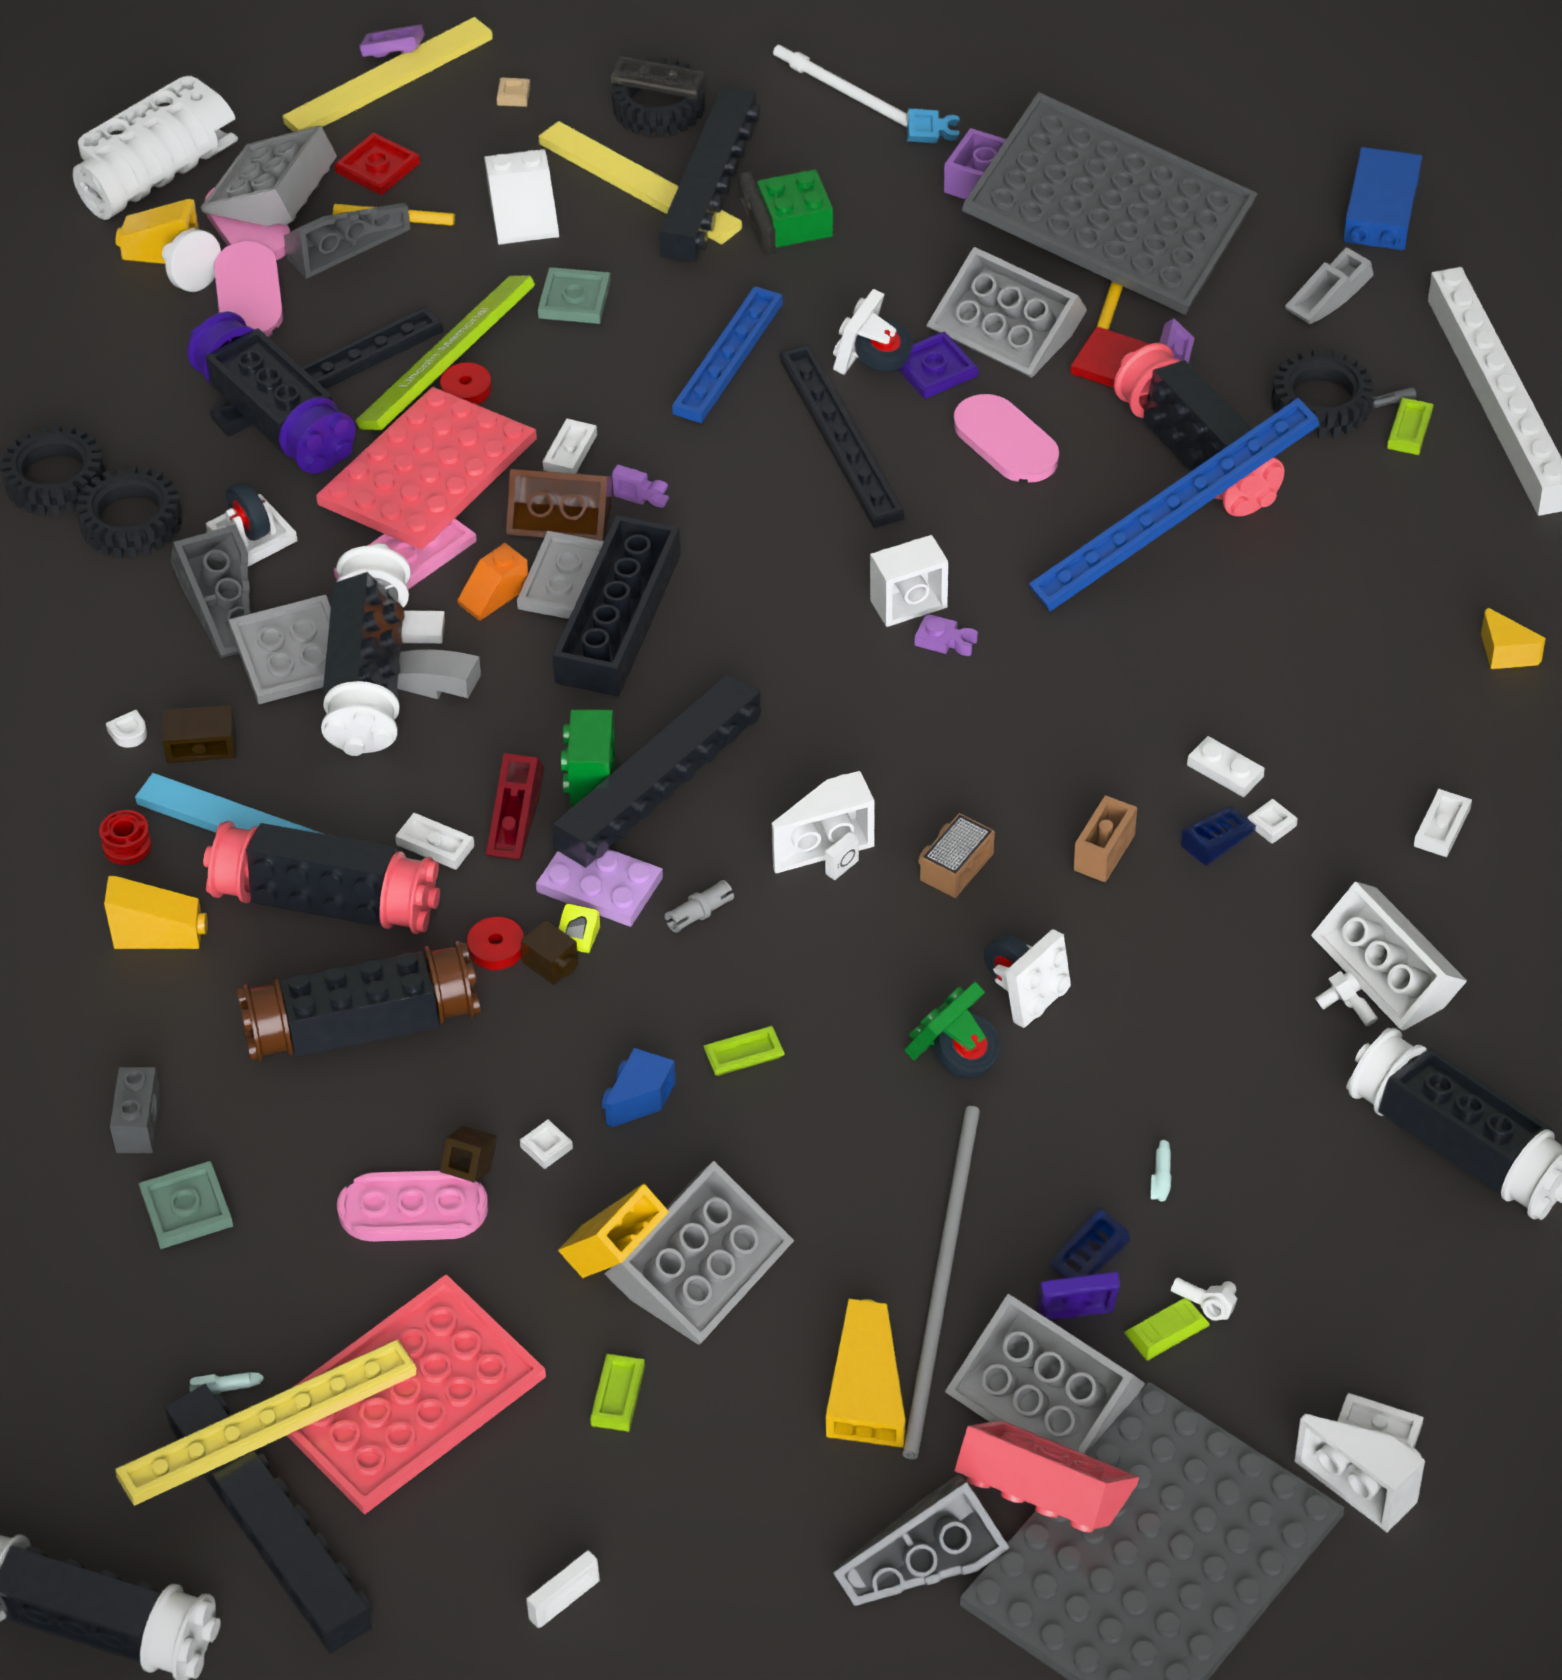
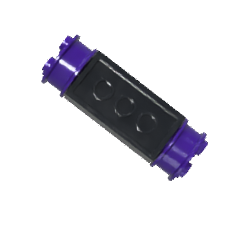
M226 311L209 317L192 330L187 350L191 366L197 371L202 372L206 380L287 456L294 458L297 465L303 471L312 474L324 472L351 454L353 449L352 443L355 437V424L352 418L346 413L340 412L337 405L332 401V395L259 328L253 329L247 326L240 315Z

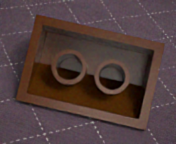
M510 469L506 535L545 538L547 531L604 541L611 509L612 476Z

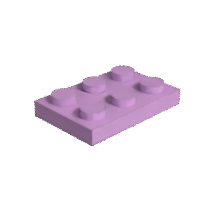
M610 849L607 850L603 857L595 859L585 868L557 851L536 882V888L540 894L567 904L595 909L599 912L600 916L631 927L662 880L663 869Z

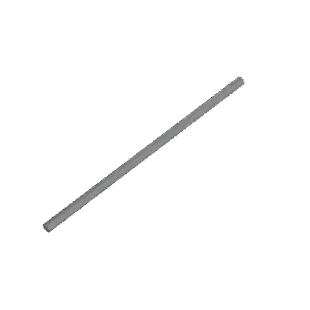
M975 1106L966 1107L903 1449V1456L907 1459H917L920 1449L980 1110Z

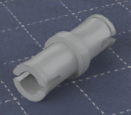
M720 880L702 893L695 892L688 897V901L665 913V920L673 919L667 922L668 927L673 932L678 933L681 929L698 919H707L713 910L734 899V893L726 894L732 890L731 886L725 880Z

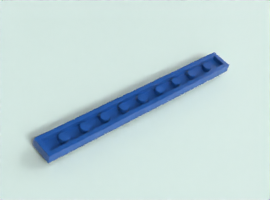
M1297 398L1030 582L1031 591L1049 612L1317 428L1319 426L1318 418Z

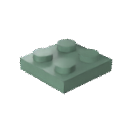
M549 267L538 306V318L600 324L611 283L610 272Z
M211 1161L139 1183L140 1192L160 1249L233 1227L232 1218Z

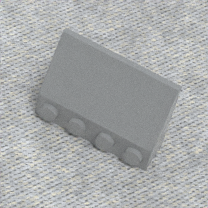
M322 126L246 144L200 207L203 213L264 226L278 223L280 225H287L294 221L300 208L307 203V198L319 186V181L330 170L331 164L337 157Z
M973 247L926 326L937 333L945 331L953 341L1032 378L1071 338L1087 309L1077 294Z
M715 1161L699 1172L666 1207L669 1213L622 1263L610 1267L604 1273L631 1301L698 1345L704 1341L794 1242Z
M1007 1294L945 1392L989 1422L1003 1420L1086 1454L1135 1399L1145 1383L1018 1299Z

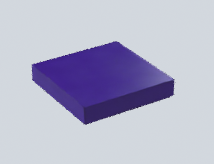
M945 331L913 344L907 363L898 369L924 399L978 376V367Z
M1118 1272L1041 1282L1036 1312L1050 1321L1112 1313L1120 1287Z

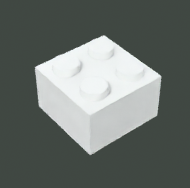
M932 535L870 554V601L886 627L947 608L948 560Z

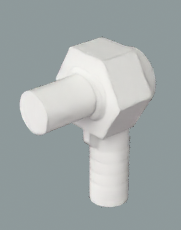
M1339 971L1330 977L1331 988L1315 998L1322 1010L1339 999L1342 1000L1348 1008L1355 1010L1366 1027L1378 1019L1365 999L1357 995L1356 992L1361 990V987L1350 971L1345 974Z
M1177 1277L1171 1288L1172 1292L1200 1304L1204 1314L1211 1320H1228L1237 1302V1297L1234 1295L1236 1286L1230 1281L1224 1282L1221 1286H1210L1208 1290H1205Z

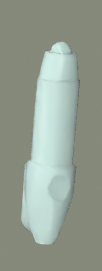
M1166 1140L1159 1142V1148L1156 1150L1155 1175H1151V1199H1158L1162 1202L1166 1200L1169 1194L1172 1178L1170 1175L1171 1150L1169 1142Z
M250 1372L221 1377L215 1374L194 1377L190 1380V1392L204 1384L207 1385L213 1395L226 1391L251 1388L261 1384L264 1377L260 1373Z

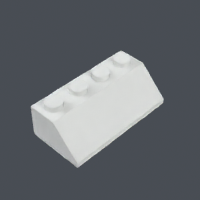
M1355 881L1311 935L1346 973L1348 971L1352 973L1361 989L1400 1030H1406L1445 1008L1467 982L1409 920L1373 886Z

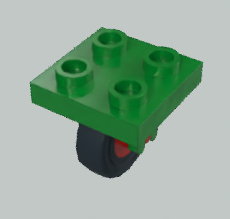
M976 982L966 990L959 986L938 1009L935 1008L920 1022L921 1024L911 1032L909 1036L913 1041L904 1051L915 1061L933 1045L936 1057L943 1068L954 1076L964 1079L977 1078L988 1072L999 1057L1001 1046L999 1036L989 1021L980 1015L969 1012V1009L985 991Z

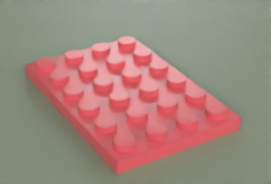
M432 387L316 495L317 504L423 550L537 439L536 429Z
M447 1274L295 1385L306 1382L397 1339L415 1364V1376L286 1435L364 1515L546 1377L545 1368Z

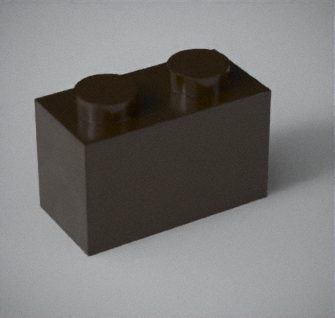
M232 705L163 710V746L167 763L236 758L235 722Z

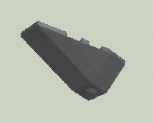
M405 203L328 215L316 219L284 235L287 259L306 279L410 230L408 206Z
M232 525L173 542L170 562L184 594L220 659L238 654L239 652L230 630L229 619L251 614L249 605L248 552L237 526Z
M957 1475L923 1498L832 1572L853 1605L857 1606L899 1594L906 1589L924 1584H934L940 1582L941 1579L959 1574L965 1575L976 1572L1010 1548L969 1484L960 1475Z

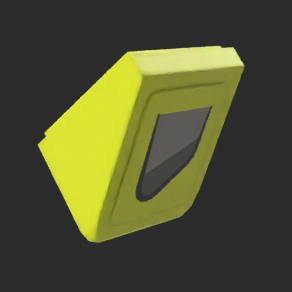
M566 904L559 929L577 941V951L590 953L600 929L599 912L595 909Z

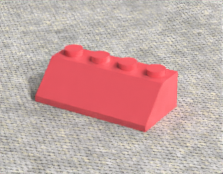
M1003 1420L968 1426L955 1467L956 1472L968 1476V1483L980 1488L994 1487L1002 1491L1001 1496L1017 1503L1027 1501L1036 1505V1512L1054 1518L1060 1515L1071 1520L1070 1526L1084 1532H1093V1529L1109 1526L1137 1486L1139 1477Z

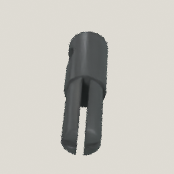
M1410 387L1372 397V406L1378 408L1401 402L1402 398L1414 400L1416 399L1415 388Z

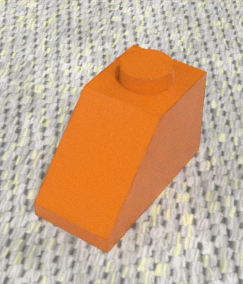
M506 543L502 544L479 560L457 599L458 605L481 621L520 594L528 576L527 559Z

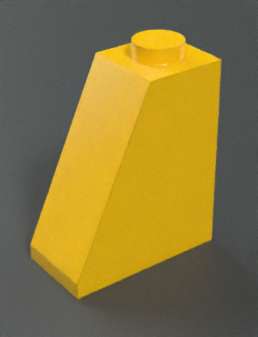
M186 199L126 216L122 228H118L116 233V245L121 249L122 259L165 264L166 261L162 257L164 246L172 243L183 231L190 228L199 229L194 200Z
M108 876L104 905L114 949L200 948L201 934H207L208 918L207 913H201L198 898L118 876Z
M642 1184L582 1224L558 1251L578 1274L585 1278L622 1263L669 1211L648 1187Z

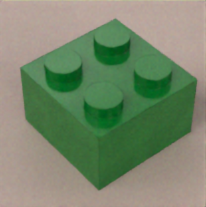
M816 169L757 181L758 210L774 248L833 236V208Z
M571 710L570 724H564L563 742L568 747L561 752L562 771H568V773L563 775L564 794H570L571 808L615 771L616 749L613 710Z

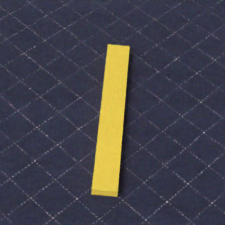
M473 17L424 42L414 51L403 53L284 114L283 123L293 132L317 126L324 127L492 40V31Z
M560 121L539 135V144L663 213H668L679 186ZM723 210L720 213L716 212L715 227L713 231L708 232V237L720 244H724L742 229V221Z
M397 1339L116 1468V1477L135 1506L416 1375V1366Z

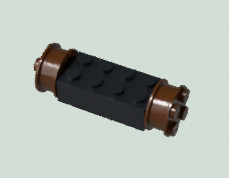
M455 940L453 947L433 951L428 946H425V959L422 951L403 953L396 957L368 960L361 964L341 968L333 967L327 971L307 975H295L291 978L280 980V985L278 977L273 978V983L249 988L247 983H243L242 988H237V994L251 1060L258 1059L259 1062H262L263 1056L287 1051L289 1056H292L291 1039L295 1056L298 1057L439 1028V1024H444L445 1018L468 1014L470 1019L474 1018V1014L481 1013L477 992L474 991L476 978L473 964L470 963L466 942L460 943L459 940Z

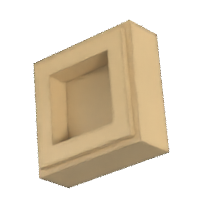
M500 78L497 105L527 106L531 88L530 79Z

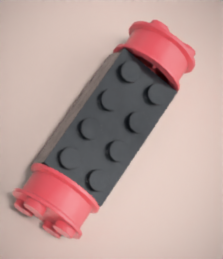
M1152 343L1135 352L1128 353L1122 359L1121 367L1114 381L1115 394L1120 400L1129 402L1131 411L1137 417L1143 418L1147 426L1164 441L1165 445L1191 471L1252 430L1186 360L1174 359V354L1167 345ZM1273 457L1215 498L1223 500L1225 510L1233 516L1249 515L1261 507H1268L1275 501L1276 492L1283 481V464Z
M225 821L218 825L213 845L208 846L204 853L203 863L205 867H208L206 891L214 898H220L223 894L238 896L242 903H249L251 901V903L381 926L384 929H391L394 925L410 928L413 934L427 931L431 908L436 909L440 900V888L435 887L439 863L434 861L432 857H425L422 861L408 859L403 852H396V847L264 823L254 826L251 830L236 828L232 821Z

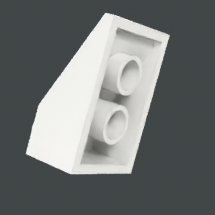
M545 149L485 157L487 186L498 245L559 237Z
M860 771L827 779L771 823L773 870L775 874L825 860V850L848 832L858 837L859 851L874 847V799Z
M1305 1414L1300 1419L1295 1462L1384 1531L1388 1532L1417 1503L1425 1460L1414 1447L1407 1444L1404 1445L1394 1436Z

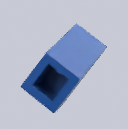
M634 1048L628 1060L621 1062L617 1071V1081L613 1088L608 1087L604 1093L602 1108L605 1109L606 1125L615 1127L661 1111L676 1084L675 1061Z

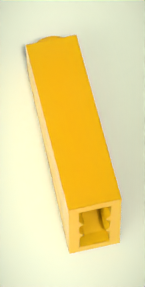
M870 1299L848 1300L826 1413V1437L904 1448L905 1416L887 1304L877 1303Z

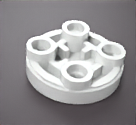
M197 228L183 231L172 243L166 244L162 251V257L166 261L168 278L174 286L189 292H196L206 288L215 279L214 264L221 249L216 238L208 232Z

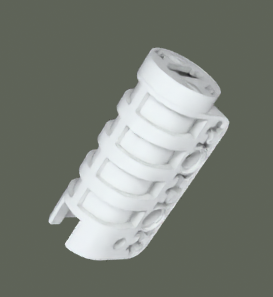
M181 77L79 138L80 156L85 161L73 168V180L76 189L86 206L97 217L107 220L123 211L130 200L137 202L148 196L153 186L162 187L174 179L175 173H186L197 166L198 159H209L237 142L238 137L232 132L227 134L220 130L221 127L235 120V116L225 100L214 90L195 77ZM165 102H166V103H170V105L165 106V107H159V106H157V105H159V104H161V103H165ZM113 131H123V133L119 135L110 134Z

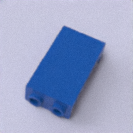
M1361 147L1346 217L1344 242L1397 250L1405 249L1416 188L1419 183L1422 155Z

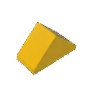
M1490 608L1485 610L1481 637L1491 669L1534 666L1541 663L1546 638Z

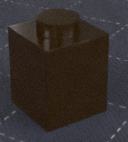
M544 920L521 940L523 963L553 985L564 976H569L579 964L577 941L547 920Z
M466 1126L460 1127L446 1137L440 1172L476 1182L491 1170L497 1136Z

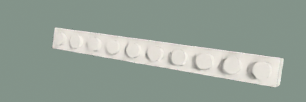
M1462 267L1432 272L1428 302L1537 515L1562 511V458Z

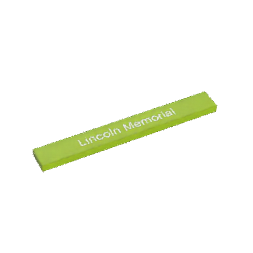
M509 276L355 420L359 428L362 430H383L533 288L535 284L531 276Z

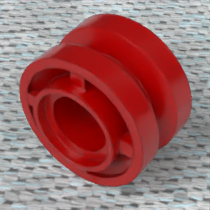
M133 810L116 811L108 815L100 824L99 834L105 857L112 863L132 865L142 861L150 853L152 840L148 822L139 812Z

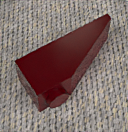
M503 754L486 850L487 856L521 861L539 801L544 766L537 757Z

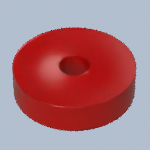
M475 363L453 365L445 370L440 378L442 391L476 405L484 402L492 391L490 373L486 368Z
M490 917L479 921L470 929L467 936L468 952L471 960L479 967L488 970H502L513 966L522 958L521 940L524 938L523 930L516 922L504 917Z

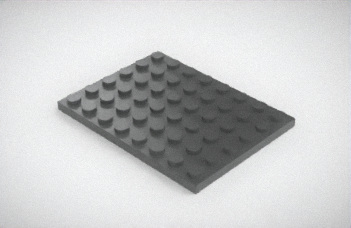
M1038 92L964 201L962 211L1186 315L1255 203L1258 193Z
M1148 1382L1085 1454L1139 1477L1137 1486L1111 1524L1106 1527L1093 1529V1532H1084L1070 1526L1071 1520L1060 1515L1056 1518L1049 1517L1035 1511L1007 1543L1010 1549L992 1560L961 1595L960 1606L1068 1680H1208L1342 1518L1345 1507L1153 1383Z

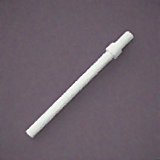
M777 45L774 48L773 55L789 63L790 68L799 73L806 72L907 127V114L810 62L809 57L800 52L794 53L781 45Z

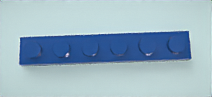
M756 286L753 287L673 403V415L698 423L704 421L783 305L782 294Z

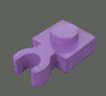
M617 465L612 472L613 494L615 497L641 505L648 500L652 505L663 508L667 503L669 496L663 495L668 488L666 482L660 480L648 481L647 473Z
M925 614L915 635V646L944 654L947 653L950 647L954 648L961 655L971 656V643H977L978 632L971 628L958 630L957 621Z

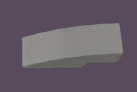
M1346 247L1330 265L1326 262L1323 263L1286 304V310L1309 324L1322 319L1349 300L1373 276L1371 261Z
M445 650L400 652V673L398 674L397 689L438 699L442 692L469 698L481 676L479 656Z

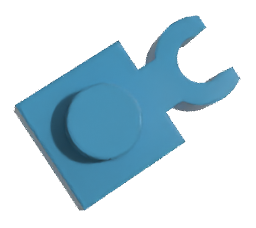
M908 109L907 141L937 143L939 136L949 141H955L959 137V131L950 130L948 126H957L959 117L948 115L944 119L938 118L937 110Z

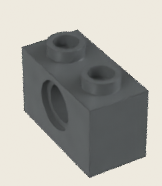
M119 1067L110 1122V1130L116 1153H153L161 1100L156 1067Z

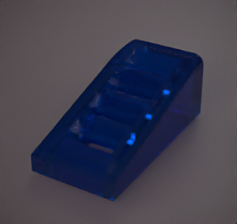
M1229 806L1182 831L1181 846L1207 866L1255 831L1256 825L1235 808ZM1228 820H1233L1239 827H1236ZM1224 825L1230 831L1227 832L1220 826ZM1215 831V832L1218 833L1220 836L1217 837V836H1216L1214 833H1212V832Z
M1099 1208L1049 1263L1066 1278L1093 1275L1130 1241L1129 1232ZM1103 1231L1110 1239L1106 1242L1097 1233ZM1092 1240L1101 1249L1097 1252L1086 1243ZM1081 1249L1091 1257L1090 1261H1085L1076 1252ZM1069 1258L1082 1267L1078 1273L1065 1264Z

